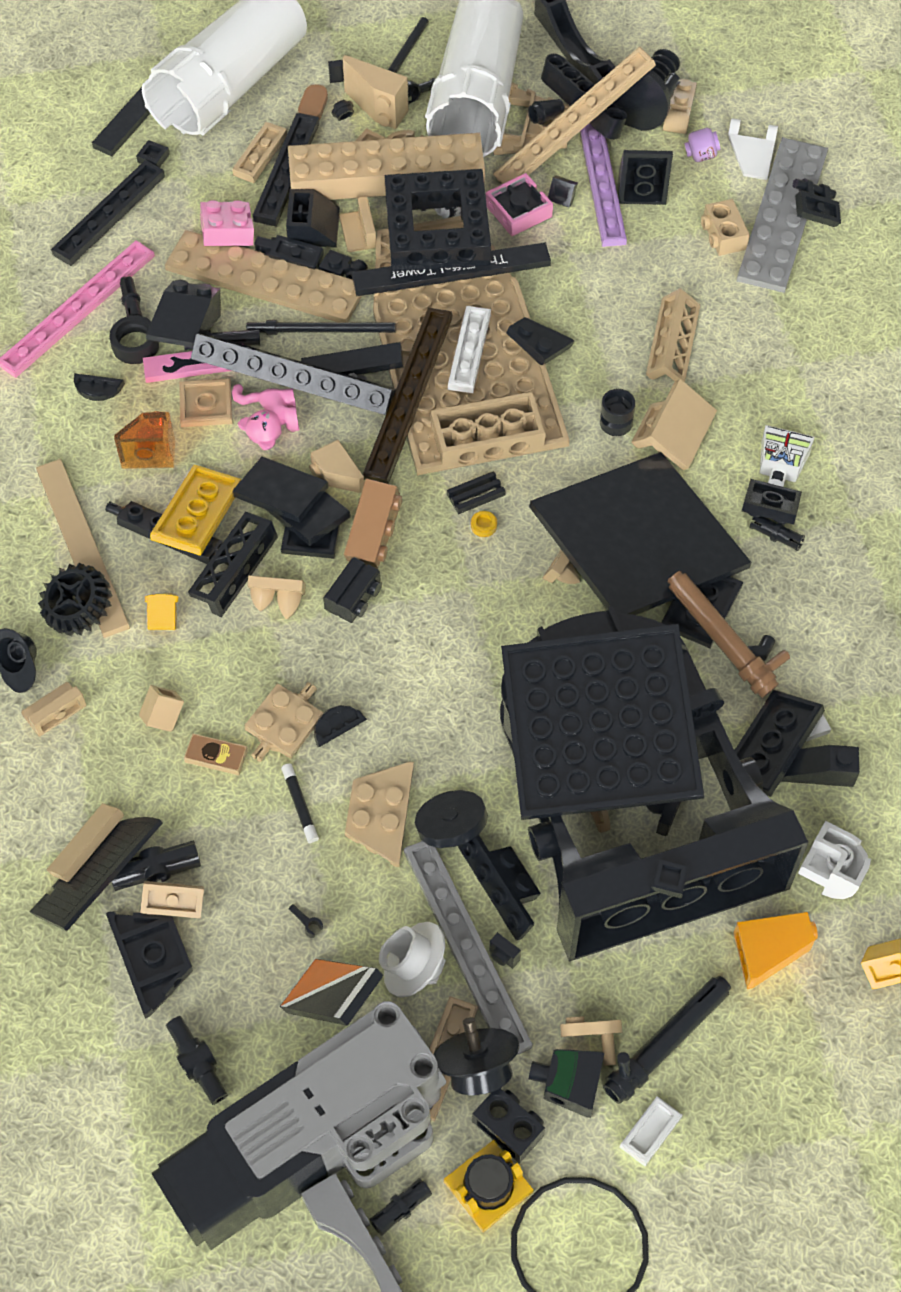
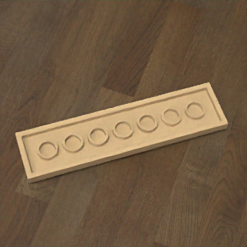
M188 230L184 231L165 263L167 271L335 322H349L362 297H356L352 279L288 263L285 260L273 259L264 255L265 253L242 246H204L203 236Z

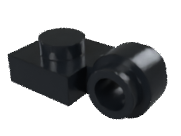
M329 250L318 266L319 270L342 277L346 275V278L352 279L351 272L368 269L364 261L359 259L352 261V257L333 250Z

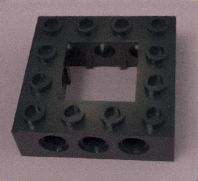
M483 169L384 175L392 272L491 265V240ZM453 207H461L463 228L414 231L412 210L426 211V209L438 208L450 210Z

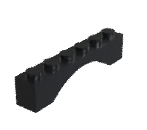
M535 0L534 15L566 59L593 84L596 85L615 68L610 59L598 56L586 44L574 23L566 0Z

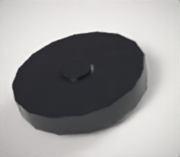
M465 790L447 791L425 802L416 813L414 823L420 839L427 845L437 848H449L467 843L479 835L486 826L488 813L482 798L474 792Z

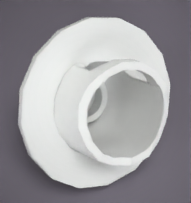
M429 921L418 923L411 928L404 926L393 933L381 946L379 963L384 969V983L389 993L399 998L409 997L422 990L425 986L437 983L446 961L443 957L445 935L440 926Z

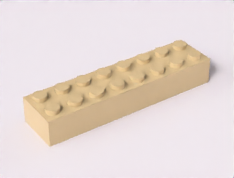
M480 133L288 146L291 189H314L329 200L385 196L384 175L483 169L485 187V165Z

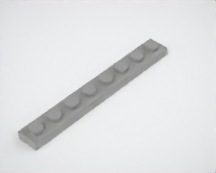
M421 841L404 848V854L438 925L445 935L451 952L488 1028L504 1029L513 1033L519 1041L520 1048L518 1054L532 1049L533 1044L436 847L429 846Z

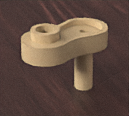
M584 1016L568 1017L566 1018V1024H560L561 1037L601 1035L604 1066L616 1065L613 1034L622 1033L621 1020L585 1022Z

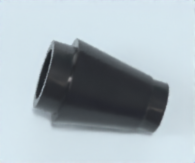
M561 99L535 101L528 108L531 122L539 125L564 112V104Z

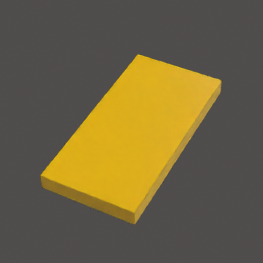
M194 464L150 533L151 540L201 556L234 501L233 489L242 479Z

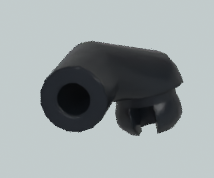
M763 635L759 645L748 646V648L756 657L760 656L765 661L775 644V639L772 636Z

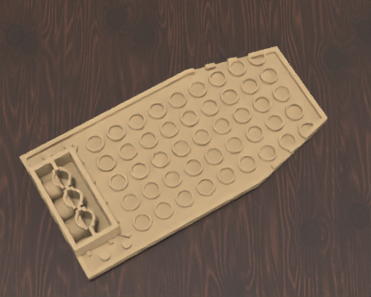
M461 216L413 225L414 231L463 228V220H461ZM388 229L378 230L376 234L375 269L391 266ZM491 245V251L496 250L493 245ZM510 273L374 294L373 316L375 322H396V333H378L381 345L401 342L403 368L388 370L393 388L395 389L427 309L434 308L452 311L453 319L407 435L417 476L569 446L570 440L545 364L540 365L506 334L509 326L524 317L530 319L520 285ZM466 306L491 309V317L474 393L448 390L449 377Z

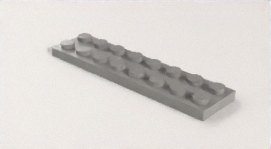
M782 137L738 273L737 282L785 293L807 219L797 217L795 195L799 192V189L793 188L792 184L796 178L800 180L805 178L812 180L813 184L818 185L828 151L827 147Z

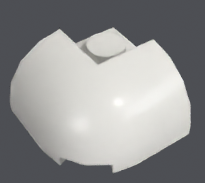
M825 821L798 874L825 887L822 895L834 899H845L857 892L870 867L871 859L868 858L866 851L860 845L862 841L859 838Z

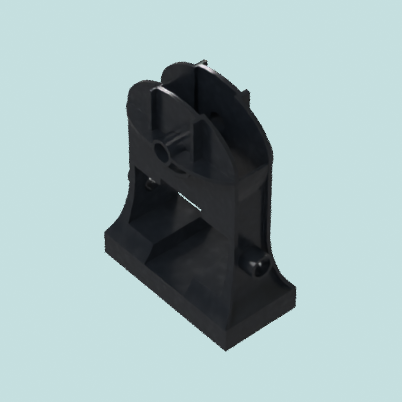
M607 606V611L574 616L545 629L541 626L537 629V636L529 642L666 625L643 616L616 614L613 606ZM681 639L689 696L706 690L685 643ZM503 674L500 722L514 756L505 675ZM717 712L693 721L698 757L699 759L708 757L730 811L704 819L698 841L642 859L631 843L581 858L561 816L538 818L539 824L528 827L529 840L537 860L553 859L559 895V913L556 930L569 962L790 890L808 845V840L794 810L776 803L762 791L763 780L756 761L752 757L739 760ZM658 858L689 865L681 898L650 890Z

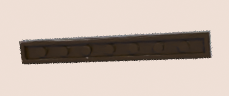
M434 308L427 309L362 474L364 480L369 479L389 484L453 319L452 311Z

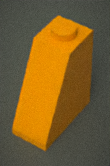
M808 912L737 922L734 937L747 989L754 988L811 950L818 934L815 922H810Z

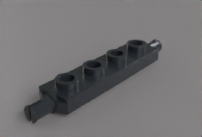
M109 501L105 508L106 512L117 516V525L151 539L150 533L162 516V514L133 501H130L124 507ZM212 537L201 556L165 544L162 545L208 564L223 541Z

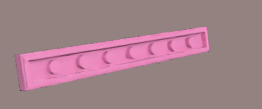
M137 240L134 241L1 356L0 367L15 378L18 377L120 287V279L122 277H132L155 257L154 252Z

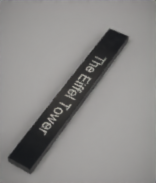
M546 242L492 250L491 265L395 272H392L391 266L351 273L357 297L551 266V258Z

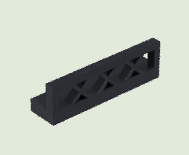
M245 511L188 590L189 596L208 603L211 612L222 618L248 581V576L253 574L277 540L278 536L272 521ZM248 522L257 525L255 530L247 533L243 532ZM243 542L240 550L229 553L232 545ZM226 562L229 563L225 571L215 574L214 570L218 565ZM214 582L215 586L209 594L200 591L203 585Z

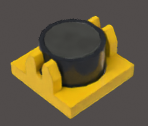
M494 1140L444 1178V1183L483 1233L534 1191L523 1177L520 1165L518 1163L514 1164L511 1154L506 1150L502 1151Z

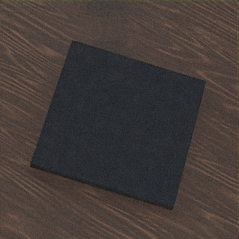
M662 452L531 500L529 508L605 608L613 606L616 614L638 615L677 599L669 589L670 584L667 581L678 571H681L682 574L686 573L694 584L701 589L749 569L752 563Z

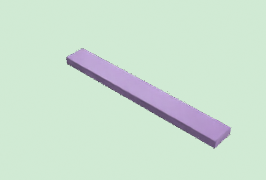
M588 124L580 131L602 247L626 245L627 238L606 137L599 133L591 124Z

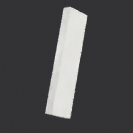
M466 306L449 377L448 390L474 393L491 317V309Z

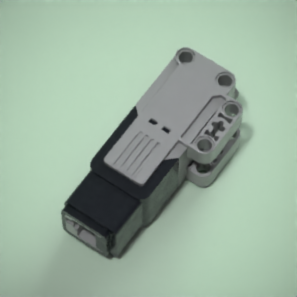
M384 1001L379 1003L374 1010L299 1059V1062L293 1063L214 1116L209 1121L205 1133L158 1163L159 1168L151 1174L196 1247L205 1241L210 1250H213L257 1218L269 1219L300 1199L302 1197L301 1193L336 1174L344 1167L359 1187L372 1188L428 1150L433 1143L430 1109L440 1099L441 1087L446 1084V1080L438 1068L436 1058L399 1006L391 1001ZM424 1130L427 1131V1134L424 1138L415 1139L417 1136L422 1134ZM398 1151V1155H392L394 1152ZM383 1161V1166L380 1167L379 1163ZM374 1167L373 1173L369 1176H360L357 1173L358 1171H365Z

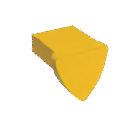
M166 592L145 596L148 630H176L178 596Z

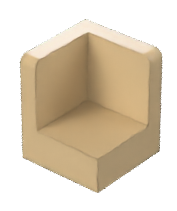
M150 685L139 716L146 726L171 732L174 729L184 701L176 691Z

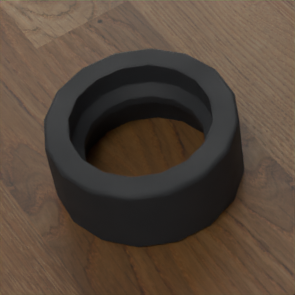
M133 315L121 318L113 324L109 339L116 358L127 364L143 363V358L156 355L159 349L158 341L148 340L143 345L137 347H126L120 344V340L132 332L147 334L151 320L143 316Z

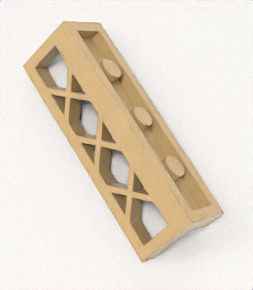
M681 288L662 298L646 376L650 379H657L666 374L674 381L681 379L685 382L700 304ZM685 304L691 308L690 315L687 313ZM681 321H683V324L685 326L686 335L684 334L683 329L681 327ZM678 340L682 348V354H680L677 346ZM673 360H675L678 372L672 368Z

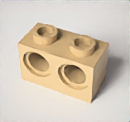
M730 199L706 204L704 215L701 216V225L703 230H707L709 233L710 246L716 249L719 256L746 250L749 232L734 200Z

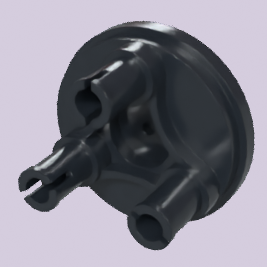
M652 70L646 73L614 101L627 113L624 125L640 131H649L659 127L669 114L671 98L674 95V90L681 82L679 81L680 77L676 73H669L663 81Z

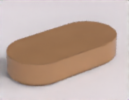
M318 84L307 87L298 107V113L316 116L320 120L328 101L327 89Z

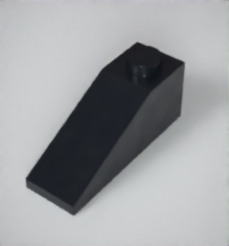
M824 745L803 748L799 751L781 782L854 787L860 773L859 747Z

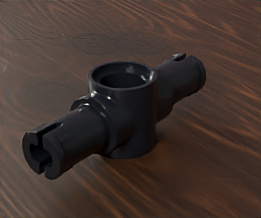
M181 1016L170 1020L166 1024V1028L178 1047L176 1058L179 1064L187 1073L188 1079H193L195 1083H199L211 1104L216 1105L227 1098L228 1094L215 1073L217 1062L204 1040L200 1042L197 1037L194 1038Z

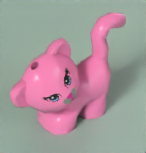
M240 384L234 385L232 396L235 402L241 405L260 402L264 410L257 411L250 417L242 418L237 423L239 428L246 431L247 436L254 443L259 444L263 450H269L274 447L276 440L281 435L282 425H286L287 429L291 432L299 431L293 388H268L262 392L242 395L243 386Z

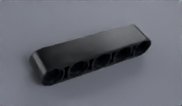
M558 54L547 55L541 80L569 106H572L595 86L563 56ZM613 102L589 124L604 137L615 140L621 136L627 113Z

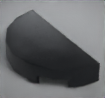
M74 373V385L77 392L85 399L92 401H104L113 398L122 390L125 384L124 379Z
M338 705L327 709L319 716L315 724L314 739L317 747L330 742L366 721L367 718L361 711L350 706Z

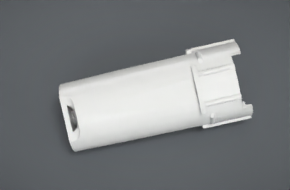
M239 0L188 43L176 47L151 69L152 73L149 79L142 84L145 107L150 111L154 119L165 130L172 124L182 134L205 135L231 111L228 109L305 36L307 22L297 0Z
M459 1L440 73L432 85L425 115L427 118L426 130L428 136L480 133L483 157L493 152L496 147L501 146L507 115L511 105L509 103V94L523 22V10L518 1Z

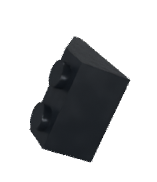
M623 150L618 175L619 204L666 205L673 151Z
M185 280L172 281L162 294L147 331L146 339L193 347L196 333L206 334L221 316L220 288L212 287L209 284H191Z

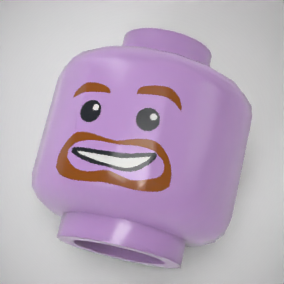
M710 128L689 133V142L684 143L687 156H693L695 162L713 159L717 156V151L721 150L716 131L712 132Z

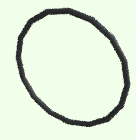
M564 1177L540 1187L521 1206L511 1231V1260L521 1285L527 1292L536 1291L527 1283L517 1259L518 1229L526 1210L544 1192L566 1183L593 1184L614 1193L632 1211L642 1234L643 1261L634 1284L626 1292H635L640 1287L649 1262L648 1233L637 1208L617 1188L590 1177Z

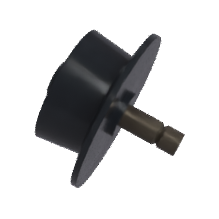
M468 1017L464 1019L463 1026L466 1032L449 1038L435 1050L433 1055L436 1058L438 1068L442 1074L451 1077V1086L457 1093L473 1096L496 1091L505 1086L512 1078L513 1072L510 1062L518 1054L520 1048L518 1038L513 1033L504 1029H477L475 1018Z

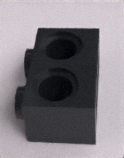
M500 1088L491 1092L472 1113V1122L503 1150L508 1151L512 1158L520 1164L544 1137V1121L534 1111L530 1110L527 1112L519 1105L520 1100L514 1093L508 1089L503 1091ZM494 1107H502L507 1111V1114L502 1118H496L490 1111ZM524 1127L530 1131L531 1135L526 1139H520L515 1136L514 1131L517 1128Z

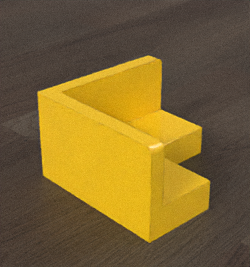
M901 938L867 948L861 964L872 989L901 983Z

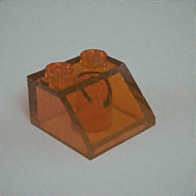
M154 411L141 413L115 434L114 440L122 469L174 468L175 437L169 412Z

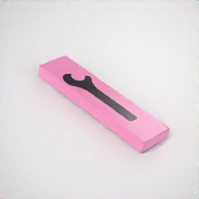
M192 351L143 358L146 383L231 370L190 359Z

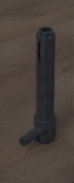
M722 976L712 977L631 1058L626 1052L619 1053L617 1055L619 1069L613 1071L606 1078V1083L603 1085L606 1094L618 1104L628 1101L635 1094L634 1090L641 1088L649 1080L648 1076L729 996L731 986L728 981Z

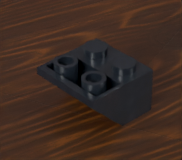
M290 189L286 222L287 238L319 247H337L340 207L314 189Z

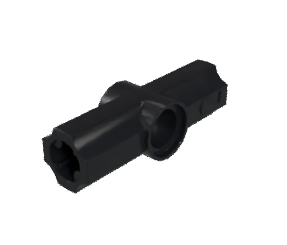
M194 840L165 849L160 846L144 849L139 853V856L132 858L112 880L114 890L142 884L144 881L157 882L161 880V882H165L173 874L200 867L201 863Z

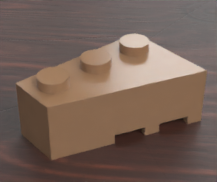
M369 479L365 480L344 552L347 561L355 557L366 565L369 564L375 568L379 567L380 562L385 561L388 551L386 545L389 537L393 534L395 520L403 501L397 486Z

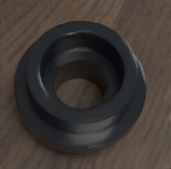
M340 100L334 104V109L331 112L333 117L341 121L354 114V105L352 101Z

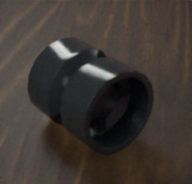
M612 389L604 394L601 405L600 426L606 434L622 436L631 430L635 411V398L629 391Z

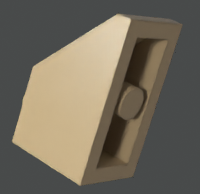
M339 440L310 453L312 464L309 465L313 476L328 481L329 487L362 493L364 476Z

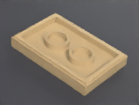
M678 379L674 382L646 440L678 467L686 470L690 467L717 410L683 380Z

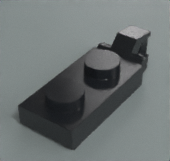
M280 235L271 239L257 236L254 243L255 251L265 253L264 255L270 258L285 260L288 263L305 266L314 270L318 268L324 255L322 247Z

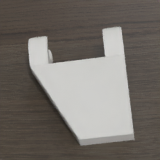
M732 118L728 138L743 176L767 180L778 126H768L766 139L738 135L741 120Z

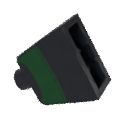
M555 1049L550 1065L532 1061L528 1080L546 1084L544 1100L591 1118L604 1053Z

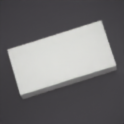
M656 1096L622 1141L620 1148L643 1166H646L683 1115Z

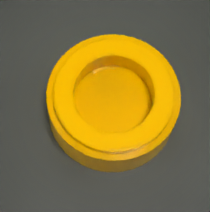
M489 511L475 513L471 518L472 532L479 537L493 535L497 530L496 516Z

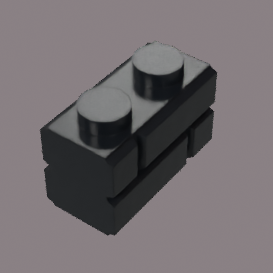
M353 557L323 597L324 609L350 623H353L357 616L362 617L366 612L367 602L370 597H376L381 590L380 571Z

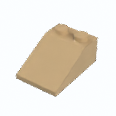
M344 55L345 92L375 122L384 127L388 126L396 129L408 112V77Z

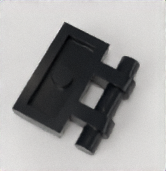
M796 178L793 181V188L799 189V192L795 195L797 217L831 227H837L841 224L839 202L833 200L836 197L835 190L830 189L825 184H813L812 180L805 178L802 180Z

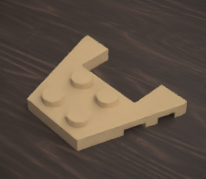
M511 83L509 103L511 105L529 108L535 101L546 100L536 96L535 91L530 89L524 91L519 89L517 84ZM563 103L565 112L570 106ZM527 112L522 136L504 133L502 144L500 147H496L493 155L519 152L562 113L539 125L531 122ZM568 142L564 144L560 149L567 148Z

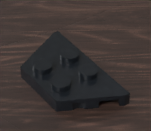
M109 911L106 913L146 1019L190 975L193 968L172 916L148 915L135 912L133 915H118L116 912Z

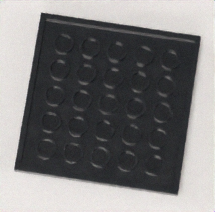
M679 624L501 646L521 820L704 799Z

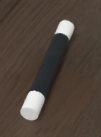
M285 764L281 769L308 843L318 841L319 837L292 764Z

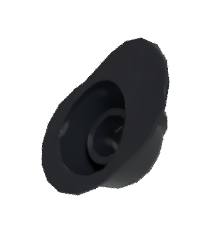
M8 628L0 629L1 677L5 684L14 692H27L33 686L36 677L34 664L37 656L36 645L26 634Z

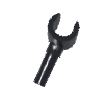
M294 904L289 907V910L305 926V933L308 937H315V934L308 928L311 924H316L323 930V923L319 918H309Z

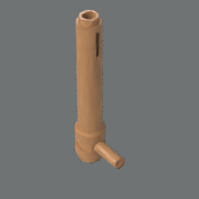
M678 571L668 579L669 589L738 669V675L744 682L748 681L751 685L750 689L755 695L758 693L763 698L779 685L775 680L777 676L773 671L790 659V655L786 650H782L765 663L760 656L756 657L686 573L682 574L681 571Z

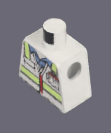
M766 425L761 442L760 474L770 476L768 483L782 487L785 480L796 482L810 455L814 437Z

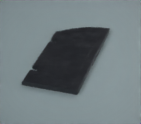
M135 817L120 821L69 882L58 879L52 886L55 890L51 895L46 893L29 912L67 932L163 822L153 817Z

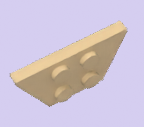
M407 762L354 779L345 836L356 843H361L375 855L379 854L390 861V864L395 867L400 866L414 762Z

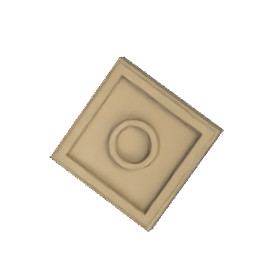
M230 378L179 382L181 427L233 424Z

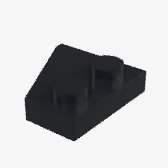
M526 317L509 326L506 332L510 338L540 365H544L564 353L574 343L572 338Z

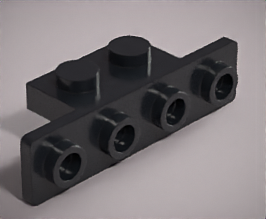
M477 835L469 842L459 845L458 848L515 940H521L534 926V921L523 903L534 901L541 893L511 846L489 851L480 835Z

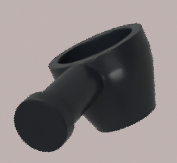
M431 78L429 81L420 84L408 80V97H412L411 101H408V105L417 101L421 93L431 90L436 78Z

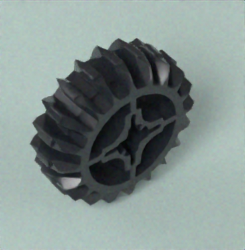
M81 563L76 567L69 564L67 570L59 568L57 576L50 574L52 580L50 583H43L46 591L39 593L43 600L38 602L42 609L40 614L45 619L46 624L56 632L65 633L71 637L74 633L82 636L84 629L92 632V625L94 623L101 625L99 618L107 616L105 608L112 606L108 599L113 596L109 590L111 586L104 578L105 576L93 566H85ZM72 596H75V598L78 600V603H76Z

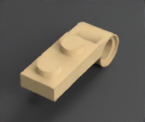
M680 79L679 81L681 82L674 90V95L671 98L670 111L664 121L663 131L686 134L697 82Z

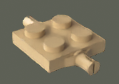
M307 682L302 691L297 694L292 693L277 683L245 724V730L254 735L260 742L259 746L251 754L254 759L257 758V761L261 762L269 750L280 752L290 759L294 756L314 730L319 716L323 713L308 701L317 690L314 685L311 686V683Z

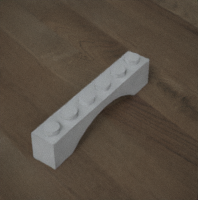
M333 1174L301 1193L303 1201L317 1227L342 1239L364 1258L373 1271L381 1292H402L399 1284L403 1281L395 1266L391 1265L388 1267L382 1256L386 1254L385 1248L378 1236L374 1238L370 1236L366 1229L370 1222L361 1207L356 1210L350 1199L354 1197V1194L346 1180L340 1182L337 1175Z

